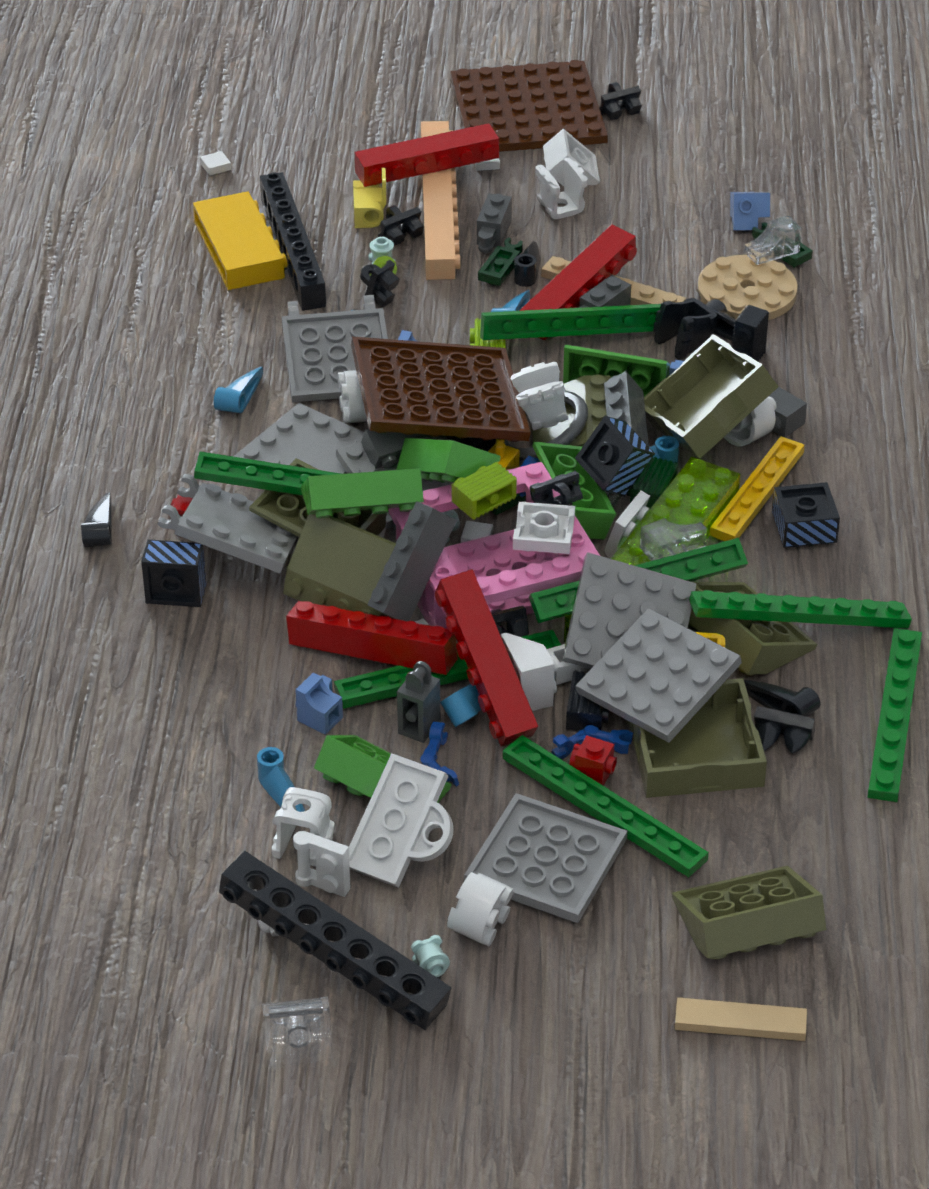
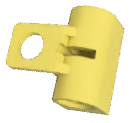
M382 168V186L377 184L364 187L360 180H353L355 228L377 227L384 220V207L386 206L385 168Z

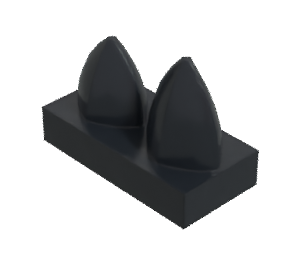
M757 706L754 721L764 751L775 743L780 734H784L785 744L792 754L802 749L809 740L813 741L815 733L814 718Z

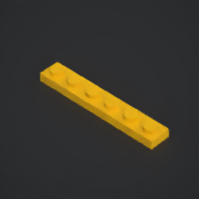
M780 436L711 525L709 536L723 541L739 538L771 497L774 487H778L803 455L805 444Z

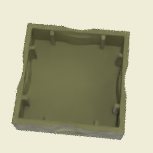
M713 334L677 370L662 380L644 397L645 414L653 427L666 436L676 438L680 446L700 459L779 386L763 364L744 353L735 351L729 343Z
M743 678L726 680L669 743L628 721L630 731L633 732L632 740L646 798L765 787L767 760L759 732L752 721L751 704Z

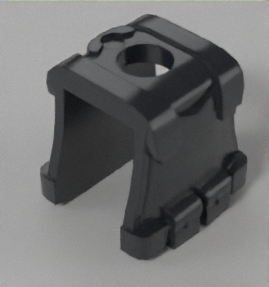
M688 298L684 302H663L655 317L657 322H654V340L656 343L662 344L677 336L675 358L679 360L686 358L688 353L698 349L714 333L717 314L696 298Z

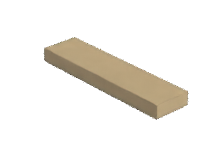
M677 997L675 1030L805 1041L806 1008Z

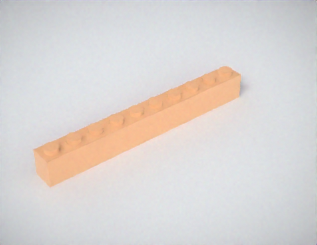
M449 121L421 122V138L454 131L449 130ZM451 168L422 175L426 280L455 279V269H460L456 170Z

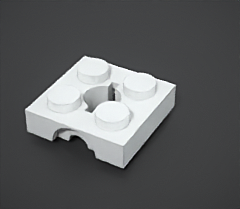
M519 502L517 524L513 535V550L570 554L575 506Z

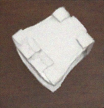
M571 158L563 159V192H560L559 184L543 165L535 167V174L540 184V194L537 195V200L542 206H545L546 212L553 219L573 216L584 210L583 192L584 188L588 185V178L585 176L583 168ZM559 203H562V204H565L566 206H564V207H558V204H559Z
M557 362L535 364L534 367L523 368L521 372L511 376L513 386L520 393L516 395L518 405L526 412L533 430L541 429L542 426L543 428L552 427L559 422L568 420L564 402L565 387L563 381H559L560 370Z
M290 787L286 790L280 810L276 811L273 818V824L277 825V832L272 845L273 857L279 859L282 857L296 825L310 828V833L333 841L335 826L334 822L329 818L332 808L329 796L295 787ZM298 804H306L310 806V809L304 812L296 811L295 806ZM310 850V865L316 866L315 851Z

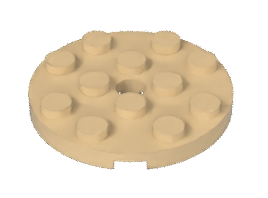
M761 254L717 258L716 261L707 265L700 273L697 292H699L701 297L700 301L704 304L712 299L722 301L726 306L727 314L735 319L747 305H752L767 310L769 312L768 320L785 314L793 307L798 287L795 276L783 263L765 258Z

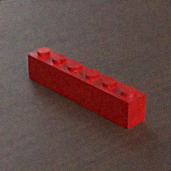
M488 123L355 151V173L363 186L367 187L382 183V168H385L386 182L498 159L499 137Z
M611 224L519 311L579 308L582 295L609 276L617 275L628 261L633 260L637 253L636 236ZM538 337V338H540V339H542V340L545 341L548 337Z
M473 569L440 579L435 591V599L440 608L443 607L447 615L445 618L449 632L451 634L454 633L456 637L458 655L462 660L465 659L468 679L472 686L476 685L479 693V706L483 712L488 714L491 735L494 739H498L501 747L513 743L521 735L526 738L533 736L539 726Z
M298 601L286 615L290 645L413 668L418 661H423L430 666L431 672L447 675L458 659L454 633L451 634L448 629L441 626L424 625L414 621L393 619L388 616H377L361 611L340 609L335 606L318 605L309 601Z

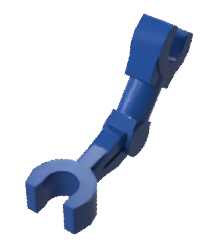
M433 721L429 732L430 742L420 757L421 763L445 772L448 775L447 781H451L455 786H458L459 781L456 772L445 766L441 767L436 762L439 747L446 743L448 733L443 732L445 723Z
M588 725L585 729L578 731L571 737H567L564 734L554 737L553 742L558 747L552 749L551 753L560 759H564L572 752L575 744H582L587 735L613 743L616 752L628 754L633 732L628 730H612L610 733L599 730L598 727Z

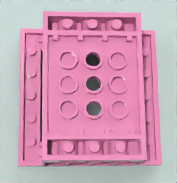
M542 462L508 470L517 479L516 494L526 492V502L534 503L531 500L530 485L552 479ZM451 484L423 491L424 502L422 504L440 512L459 508L452 502ZM552 489L553 497L560 495V493ZM389 508V514L396 525L397 541L410 512H400L399 508ZM576 516L570 554L513 550L514 529L444 547L417 605L430 626H441L448 629L445 621L447 615L444 608H440L435 599L436 588L440 579L473 569L490 611L524 606L526 613L531 614L534 613L529 600L531 593L579 581L584 557L587 552L599 555Z

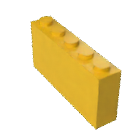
M249 191L193 202L194 223L227 290L285 278L284 268H287L286 256L284 253L281 254L278 240L273 239L272 229L270 226H266L265 216L259 212L258 202L252 199Z

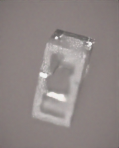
M789 215L768 221L763 233L755 240L745 244L744 252L756 265L799 253L802 228Z
M664 518L641 527L640 549L653 561L706 546L707 528L701 522L681 525L671 523Z

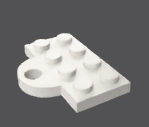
M391 753L350 843V870L399 888L411 860L423 862L440 856L448 848L453 837L452 819L443 806L437 803L448 775L440 770ZM435 828H441L443 830L441 839L436 842H430L428 840L429 833Z

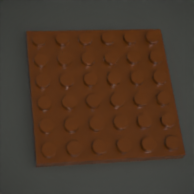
M571 60L569 62L552 61L544 64L528 63L518 66L504 65L493 68L481 67L480 69L462 68L450 71V79L463 129L489 123L499 137V152L542 149L562 129L566 130L582 145L608 143V134L584 60Z
M352 336L351 349L369 431L378 433L398 432L406 435L428 434L433 437L443 435L455 436L457 438H482L484 440L502 439L511 442L529 441L531 431L525 411L518 405L516 395L519 392L513 386L511 380L513 371L506 348Z

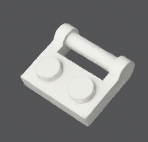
M640 491L615 522L605 547V554L609 558L618 559L623 552L622 548L635 532H639L644 526V519L649 511L646 505L650 498V495Z
M306 831L297 832L293 836L294 848L297 849L298 870L295 873L296 883L302 887L313 885L326 892L345 897L350 890L349 847ZM309 849L315 851L316 870L310 868Z

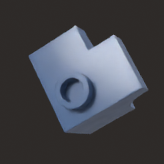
M730 192V217H732L733 230H752L753 227L758 229V218L770 217L769 192Z
M312 673L296 688L297 721L326 735L343 718L342 697L332 692V679L324 675L319 676Z

